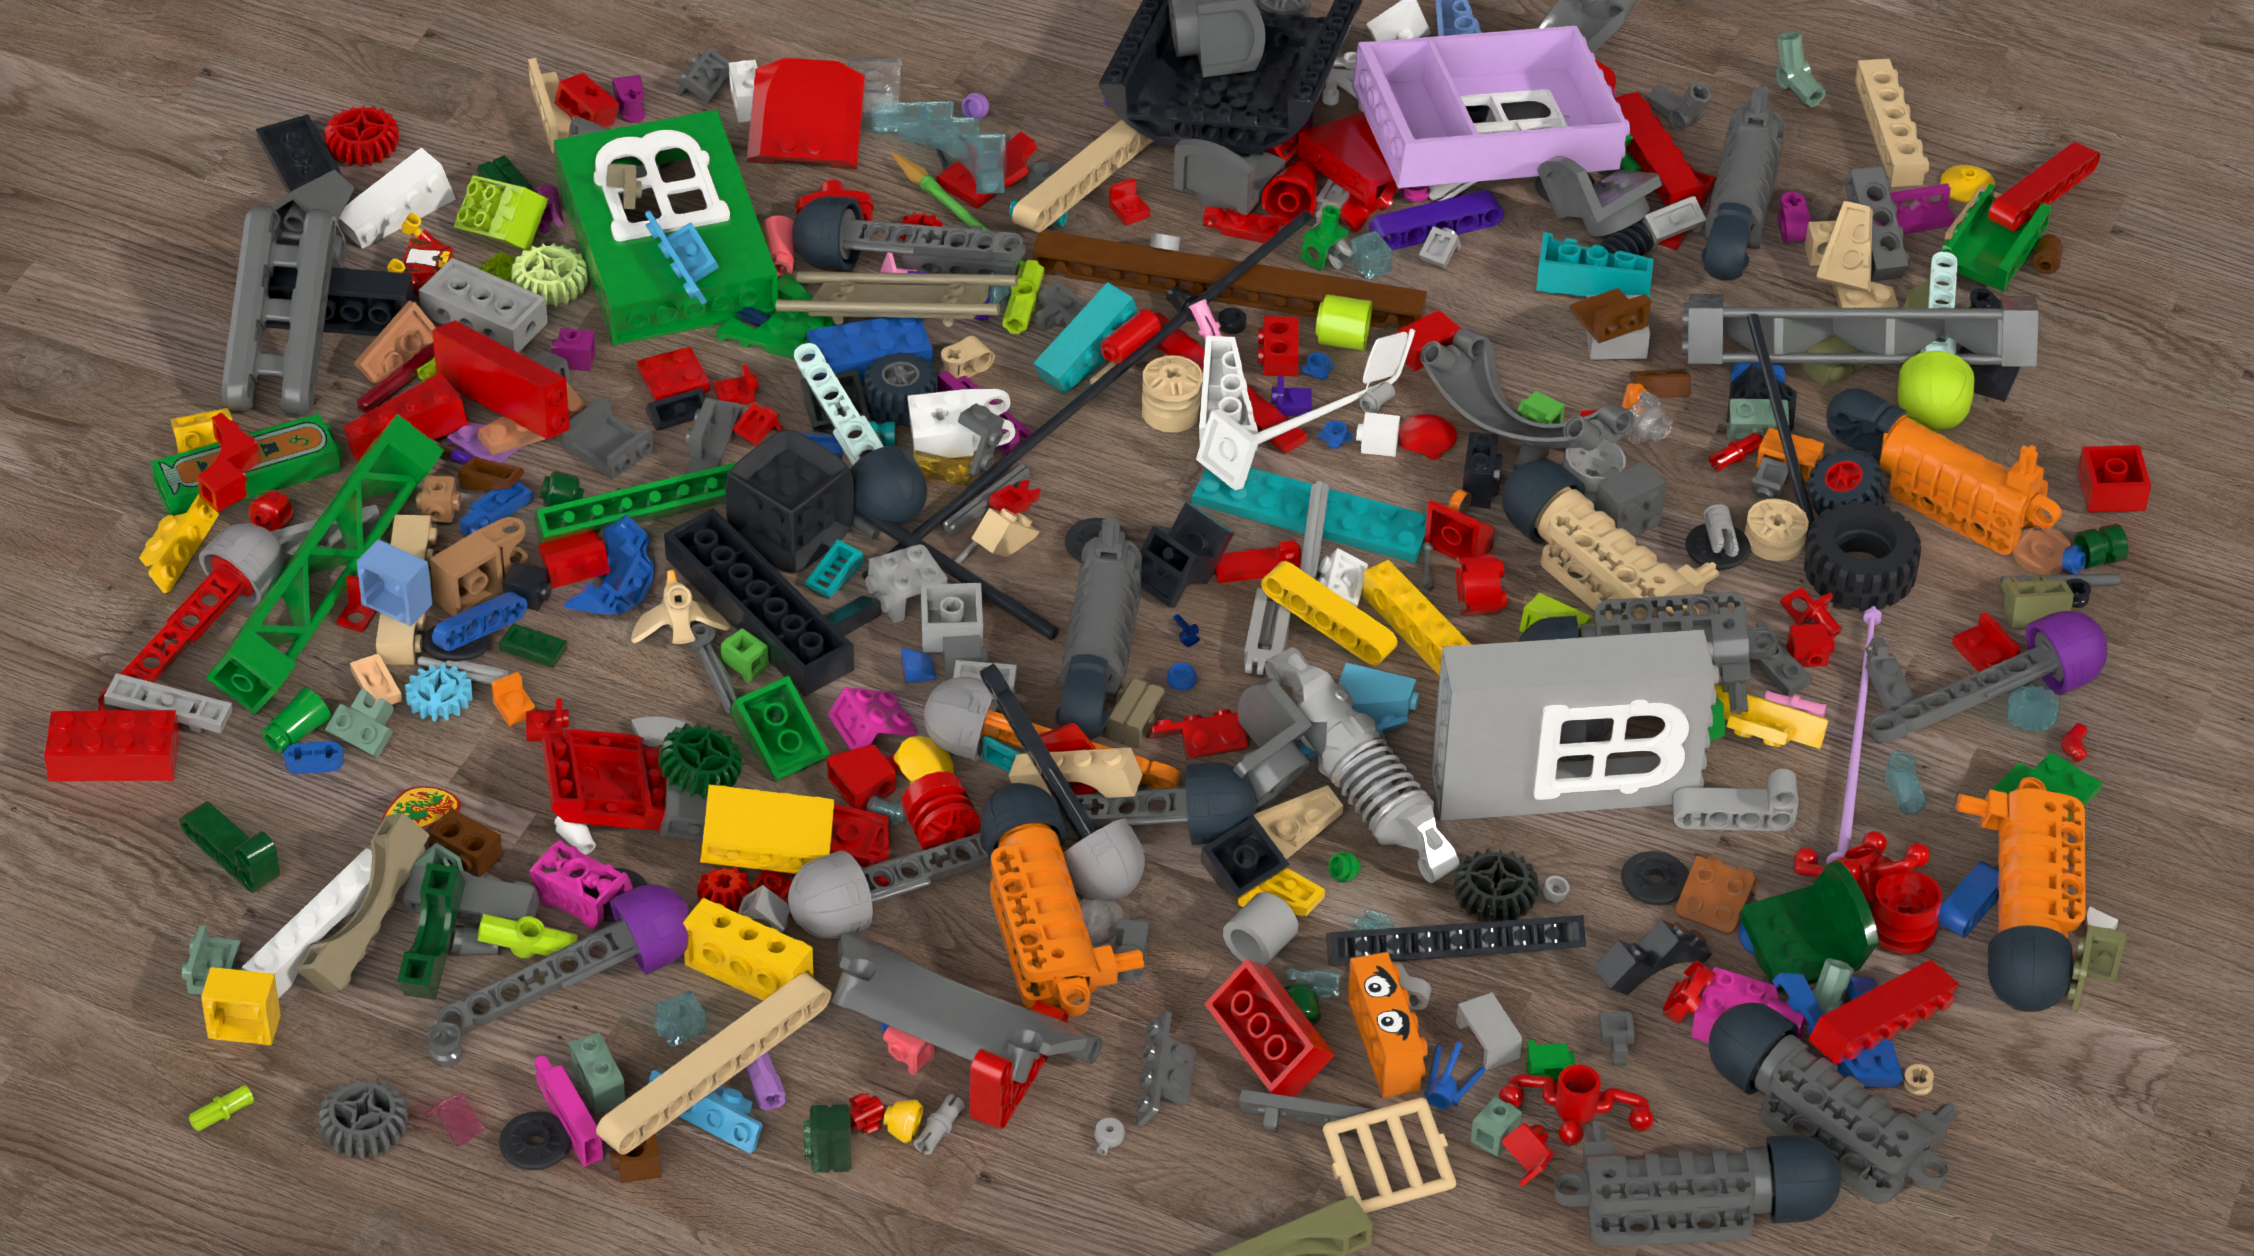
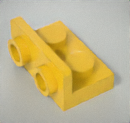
M224 408L170 419L178 453L217 443L214 438L211 417L222 412L229 420H233L229 409Z

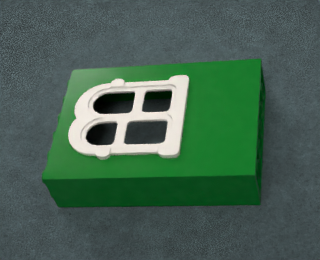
M717 109L554 140L556 181L582 258L586 262L588 276L612 346L721 325L732 317L741 321L743 319L736 312L742 311L743 307H753L768 315L778 312L776 311L778 274ZM690 158L696 174L694 178L670 183L662 181L656 164ZM608 164L645 166L647 175L636 178V181H642V189H653L662 214L656 220L667 237L691 222L719 266V268L695 282L705 297L706 303L702 305L697 297L690 298L683 287V284L687 282L684 277L680 279L677 277L670 266L674 262L673 258L666 259L658 246L662 242L660 237L654 239L646 227V224L650 221L628 222L619 198V194L623 193V187L606 186ZM701 189L707 204L706 209L684 214H675L673 212L667 195Z

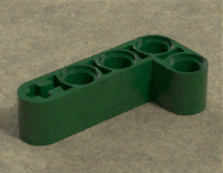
M207 801L179 818L180 826L185 835L249 892L254 893L280 876L276 847L265 832L260 831L250 838Z

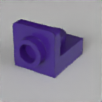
M1278 376L1277 386H1272L1271 404H1277V410L1284 416H1300L1312 411V388H1284V376Z

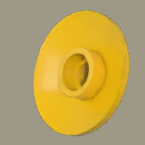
M1972 165L1953 166L1942 174L1940 184H1949L1951 188L1949 197L1963 203H1969L1981 186L1987 188L1989 184H1992L1996 188L1995 180L1990 173Z

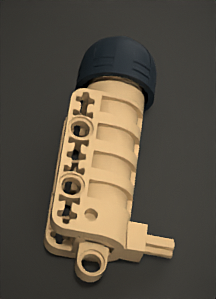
M1542 460L1526 462L1516 468L1505 483L1502 500L1504 511L1510 522L1533 542L1542 543L1547 541L1549 543L1543 548L1540 560L1541 566L1594 611L1598 604L1605 600L1703 594L1705 584L1719 576V571L1716 570V564L1713 562H1707L1696 570L1686 564L1676 571L1666 563H1658L1656 554L1646 546H1638L1635 537L1623 528L1617 529L1614 520L1603 511H1595L1593 502L1584 496V484L1558 463ZM1576 572L1583 577L1579 579L1572 578L1568 573ZM1683 605V614L1687 615V605ZM1693 606L1692 611L1699 615L1698 609ZM1638 607L1632 610L1631 615L1635 619H1644L1647 617L1648 612L1646 609ZM1653 607V617H1657V607ZM1666 607L1668 616H1674L1672 607ZM1623 609L1622 619H1626V609ZM1605 611L1606 620H1612L1613 615L1611 611Z

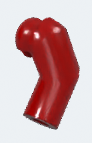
M2076 723L2061 741L2062 749L2075 762H2080L2087 756V750L2083 748L2081 740L2088 731L2081 723Z

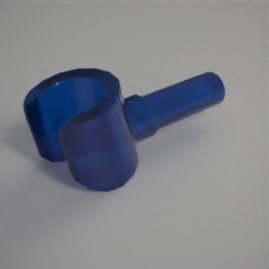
M1179 614L1174 615L1173 619L1183 630L1179 633L1181 642L1186 647H1191L1198 643L1200 638L1196 634L1199 633V627L1196 624L1190 626Z

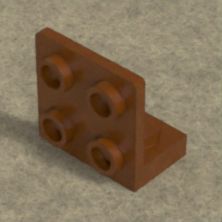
M1619 288L1573 303L1570 306V311L1598 343H1602L1647 327L1651 300L1645 294L1628 299Z

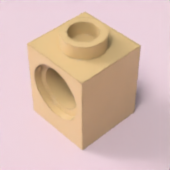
M1836 221L1808 222L1805 250L1810 266L1821 264Z

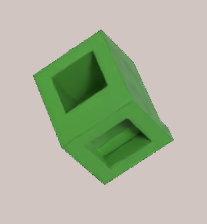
M1535 390L1528 399L1521 401L1517 413L1522 418L1533 422L1559 424L1563 423L1565 405Z
M742 628L721 643V660L743 675V680L748 683L769 667L768 646Z

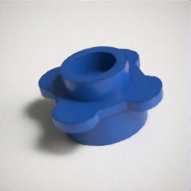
M1315 352L1308 356L1307 364L1303 365L1301 370L1304 374H1310L1314 378L1324 380L1328 377V372L1335 368V363L1330 360L1327 354Z
M1337 420L1329 421L1325 424L1324 430L1322 429L1318 432V438L1325 440L1332 449L1339 448L1344 442H1350L1353 438L1352 433L1347 432L1346 424Z

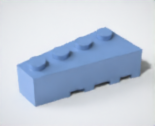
M1435 0L1438 36L1482 33L1477 18H1474L1467 0Z

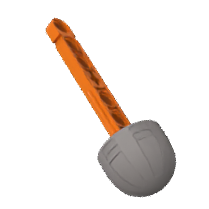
M973 677L952 678L941 683L930 694L924 712L925 726L931 739L942 749L957 756L977 761L983 750L984 736L1022 747L1004 715L996 712L997 703L982 679ZM1032 723L1038 735L1053 730ZM1091 742L1097 750L1111 749V747ZM1134 755L1142 772L1141 784H1147L1148 787L1155 789L1178 787L1181 779L1179 770L1156 761L1151 762L1143 757Z

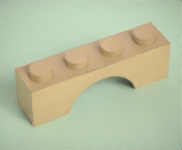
M1131 748L1049 752L1067 782H1080L1092 786L1103 794L1105 798L1131 797L1136 794L1142 772ZM1027 753L1016 754L1009 773L1011 783L1036 785L1044 789L1051 796L1049 789Z

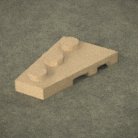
M1848 201L1843 202L1816 275L1818 281L1870 293L1873 211L1870 206Z
M1327 785L1256 813L1254 816L1283 856L1288 859L1343 814V804Z

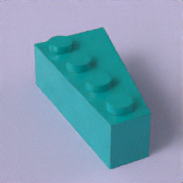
M1107 282L1034 362L1039 378L1063 394L1069 392L1106 361L1101 353L1102 340L1138 312L1134 299Z

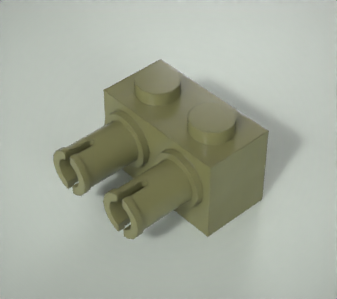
M2035 576L2030 581L2019 582L2015 577H2012L2011 581L2010 577H2007L2001 582L2000 587L2005 594L2003 615L2011 628L2026 630L2030 622L2052 613L2071 611L2074 594L2065 580H2047L2044 576H2041L2039 579V576Z

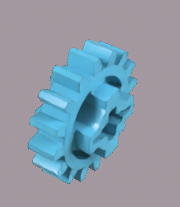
M442 663L440 668L435 669L433 664L429 665L428 671L421 668L418 669V676L411 675L409 677L410 683L405 685L407 706H411L413 714L420 711L422 719L431 715L432 721H436L438 716H443L445 720H449V714L453 713L459 716L460 708L468 709V701L473 699L471 679H467L466 672L458 673L457 666L451 667L450 670L446 669L445 663Z

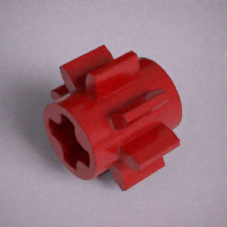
M862 1092L849 1098L852 1106L845 1109V1116L854 1131L861 1129L863 1134H870L882 1128L879 1120L884 1118L885 1109L876 1095L870 1097L868 1093L863 1094Z

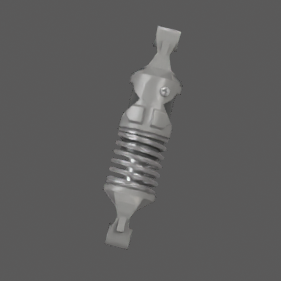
M1290 647L1266 660L1264 667L1269 679H1275L1279 685L1282 684L1292 688L1294 703L1312 724V727L1304 733L1300 740L1306 747L1317 752L1318 770L1328 777L1336 787L1342 788L1341 795L1349 797L1348 804L1356 805L1355 812L1362 814L1363 822L1369 823V830L1372 831V835H1374L1378 843L1382 845H1399L1418 850V868L1424 879L1429 883H1434L1457 870L1459 859L1456 852L1436 828L1433 813L1434 801L1425 791L1420 790V784L1414 781L1412 774L1407 772V767L1400 764V758L1393 755V749L1387 746V741H1385L1384 737L1375 727L1374 719L1366 713H1359L1352 708L1353 700L1345 687L1335 683L1328 672L1309 665L1301 652L1294 647ZM1400 778L1395 785L1391 783V781ZM1406 787L1402 794L1398 792L1399 789ZM1373 799L1366 808L1360 809L1363 803ZM1378 807L1380 808L1372 817L1367 818L1369 812Z

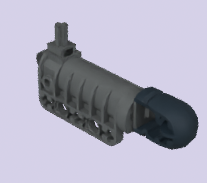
M1759 84V88L1753 87L1752 97L1748 99L1747 107L1742 106L1731 115L1724 151L1706 218L1705 239L1708 240V245L1702 251L1701 260L1704 263V270L1711 277L1721 281L1735 280L1742 276L1743 270L1749 265V256L1746 253L1748 243L1749 247L1760 249L1778 173L1784 123L1777 112L1771 111L1772 103L1768 102L1769 89H1764L1765 85Z
M1109 515V519L1102 520V530L1099 532V537L1090 539L1083 547L1078 587L1075 592L1071 621L1068 628V638L1065 643V654L1062 659L1059 675L1063 692L1061 705L1055 713L1056 722L1059 727L1069 723L1076 724L1089 740L1101 736L1103 728L1107 724V713L1103 705L1106 702L1107 693L1117 695L1120 688H1124L1141 594L1142 556L1140 550L1131 541H1125V533L1120 531V520H1115L1113 515Z

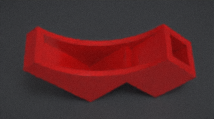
M222 412L211 417L214 438L221 446L220 453L205 471L197 475L200 497L217 512L247 496L245 486L247 478L244 472L259 464L257 455L259 447L256 440L251 435L247 436L234 420H229Z

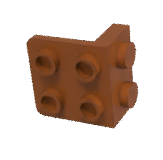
M1697 855L1675 911L1678 916L1728 935L1733 934L1740 920V910L1746 904L1749 895H1756L1759 883L1756 877H1754V873L1745 868L1737 867L1735 870L1724 866L1725 862L1718 858L1707 856L1706 859Z

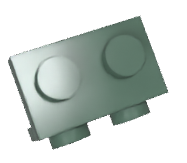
M199 925L196 937L192 936L190 940L189 961H184L182 966V979L187 982L189 994L202 995L210 967L235 970L241 950L240 940L208 937L207 926Z

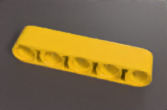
M1280 562L1261 582L1262 589L1267 596L1369 665H1379L1397 647V638L1391 630L1289 562Z

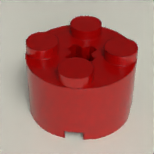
M1493 553L1456 557V562L1461 564V567L1455 568L1458 601H1464L1466 606L1465 609H1460L1462 616L1499 613L1501 608L1507 607L1505 589L1501 590L1500 578H1504L1502 560H1498Z

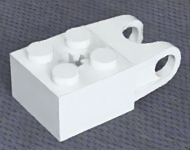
M962 389L908 396L909 418L916 462L973 456L974 451H977L981 436L958 423L960 413L977 403L987 407L998 416L1009 409V395L1000 389ZM993 399L1003 400L1001 404H989V402ZM1004 421L1002 429L1009 431L1003 434L997 446L1006 444L1014 438L1015 428L1011 421Z

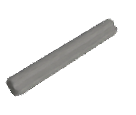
M1317 481L1311 487L1300 566L1303 572L1315 580L1318 572L1329 492L1328 484L1322 483V481Z

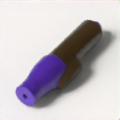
M436 443L444 449L441 456L453 462L466 464L473 457L456 445L445 446Z

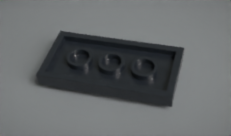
M308 114L256 129L257 138L287 193L334 169L342 175Z

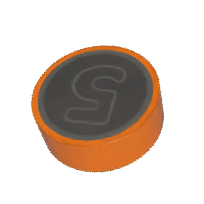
M1461 489L1457 490L1451 497L1448 506L1466 513L1471 502V494Z

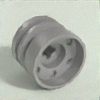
M1605 438L1602 439L1595 449L1590 451L1583 448H1566L1563 459V467L1584 484V496L1593 502L1594 510L1597 485L1623 472L1626 466V456L1622 449L1616 443L1613 444Z

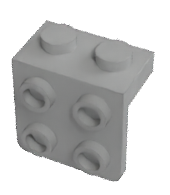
M919 544L869 559L868 576L865 579V583L869 593L874 594L880 601L882 612L887 613L892 622L896 623L905 619L906 598L921 594V584H947L948 578L927 548Z

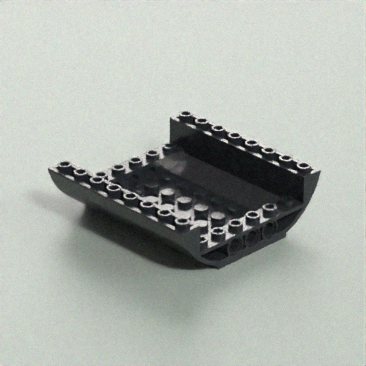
M1142 0L1099 82V87L1113 111L1135 131L1154 140L1156 146L1175 147L1180 140L1199 139L1218 144L1234 153L1263 155L1265 150L1277 147L1290 140L1303 128L1310 118L1363 0H1334L1327 17H1304L1300 14L1291 16L1278 15L1275 12L1261 13L1265 28V47L1256 70L1203 77L1197 55L1176 56L1171 33L1168 0Z

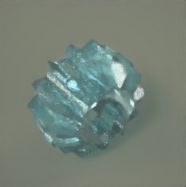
M2031 682L2027 687L2021 685L2016 691H2012L2009 696L2007 717L2012 719L2013 726H2022L2023 732L2027 729H2031L2035 734L2039 729L2048 731L2049 727L2057 721L2060 706L2059 699L2054 696V690L2045 691L2043 685L2034 687Z

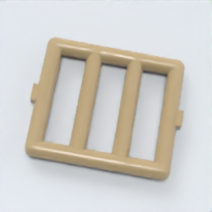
M1423 1097L1332 1121L1323 1126V1132L1334 1161L1331 1166L1335 1179L1340 1178L1346 1198L1353 1195L1365 1213L1451 1190L1456 1186V1179L1445 1151L1448 1144L1444 1133L1439 1134L1429 1104ZM1415 1112L1418 1113L1441 1179L1423 1183L1400 1120L1401 1116ZM1386 1120L1410 1187L1392 1192L1369 1125ZM1353 1129L1357 1130L1380 1196L1361 1200L1338 1135L1339 1133Z

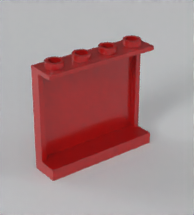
M1364 112L1299 133L1297 157L1310 162L1317 171L1368 205L1376 202L1378 186L1395 181Z

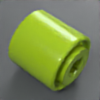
M1325 295L1324 301L1320 303L1317 315L1316 336H1318V343L1320 345L1365 351L1371 322L1372 301Z

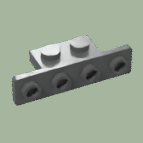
M705 398L702 408L696 410L694 427L689 428L687 432L686 445L690 446L691 458L684 475L720 466L733 434L732 428L738 422L742 412V404Z
M1167 1010L1157 1018L1151 1019L1146 1028V1035L1148 1036L1147 1046L1142 1055L1144 1067L1139 1078L1141 1089L1140 1096L1135 1105V1110L1137 1111L1136 1124L1141 1127L1158 1113L1161 1096L1181 1106L1190 1099L1196 1049L1169 1037L1172 1013Z

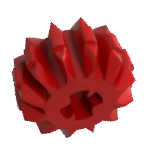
M723 865L721 870L711 867L709 874H702L697 887L699 901L705 898L711 902L722 904L725 908L736 913L739 911L743 897L751 893V886H749L746 873H739L737 867L728 870L725 865Z

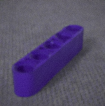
M1483 190L1382 214L1373 218L1368 228L1382 251H1393L1425 243L1433 226L1439 229L1449 228L1457 235L1493 227L1503 220L1505 213L1491 191Z

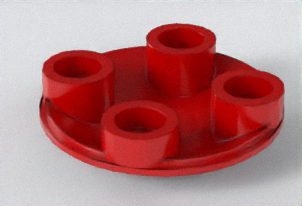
M1418 414L1406 419L1399 428V444L1405 450H1411L1425 455L1428 459L1437 460L1442 457L1443 452L1449 450L1455 444L1457 433L1453 424L1441 416Z

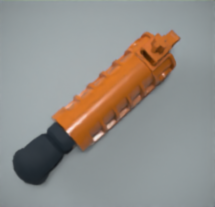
M1848 388L1835 395L1827 408V427L1831 434L1842 443L1858 451L1871 452L1872 456L1880 461V468L1891 474L1889 489L1895 500L1999 554L2009 555L2018 546L2023 528L2030 529L2038 525L2048 529L2053 527L2062 516L2059 505L2047 498L2048 482L2043 479L2044 468L2036 465L2038 452H2036L2034 445H2030L2029 448L2022 446L2019 460L2010 469H2007L2002 464L1993 462L1982 454L1975 453L1965 448L1964 445L1955 443L1944 435L1937 434L1927 429L1926 426L1906 418V410L1898 406L1890 407L1888 401L1870 391ZM1924 497L1930 499L1934 505L1926 502ZM2044 510H2046L2052 518H2048L2044 514ZM1974 523H1978L1984 531L1977 528Z

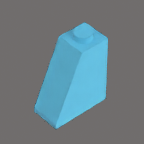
M1350 663L1345 664L1338 683L1343 685L1349 692L1353 700L1352 708L1359 713H1366L1372 717L1375 724H1379L1380 719L1396 714L1397 718L1403 716L1408 718L1411 710H1417L1420 693L1416 692L1417 679Z

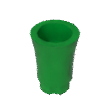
M302 688L294 699L261 731V736L271 750L282 754L288 746L298 743L312 731L331 720V713L324 701L315 692L308 688Z

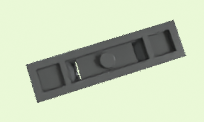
M1243 1089L1240 1097V1112L1263 1115V1130L1269 1132L1277 1131L1279 1118L1325 1125L1332 1121L1372 1111L1369 1108ZM1343 1132L1338 1134L1340 1141L1342 1140Z

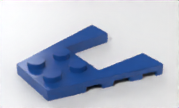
M1779 973L1772 980L1773 984L1776 987L1782 986L1789 995L1787 1003L1795 1013L1801 1011L1810 1024L1807 1030L1811 1034L1820 1017L1824 1014L1804 975ZM1851 977L1846 992L1852 1001L1877 987L1874 978ZM1884 1039L1874 1049H1866L1854 1060L1847 1059L1837 1065L1840 1074L1845 1077H1855L1865 1087L1896 1088L1903 1081L1892 1039L1889 1041Z

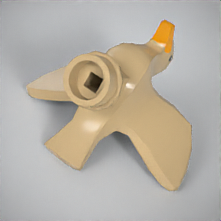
M668 570L661 604L640 617L632 632L631 642L637 643L665 624H669L673 629V644H685L695 641L690 628L691 621L697 620L726 631L730 629V625L711 606L693 601L690 590L684 584L678 583L674 570Z

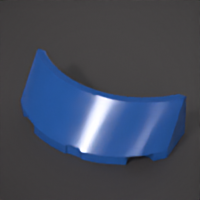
M627 514L605 527L603 531L610 573L604 575L597 588H594L595 585L591 582L584 585L578 594L566 600L565 608L616 615L629 611L646 597L654 574V561L649 559L647 546L651 543L648 534Z

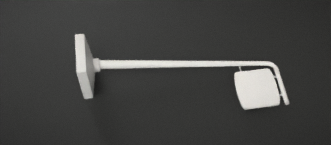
M1401 0L1366 24L1374 41L1424 38L1431 34L1416 0ZM1476 182L1429 185V198L1432 201L1441 197L1443 198L1439 201L1453 198Z
M1410 329L1408 337L1406 332H1401L1376 340L1363 375V382L1367 383L1366 389L1256 434H1251L1221 409L1211 411L1196 460L1235 491L1243 489L1258 444L1361 398L1362 394L1373 391L1381 384L1379 383L1368 388L1370 382L1391 377L1384 382L1393 384L1402 372L1415 330Z

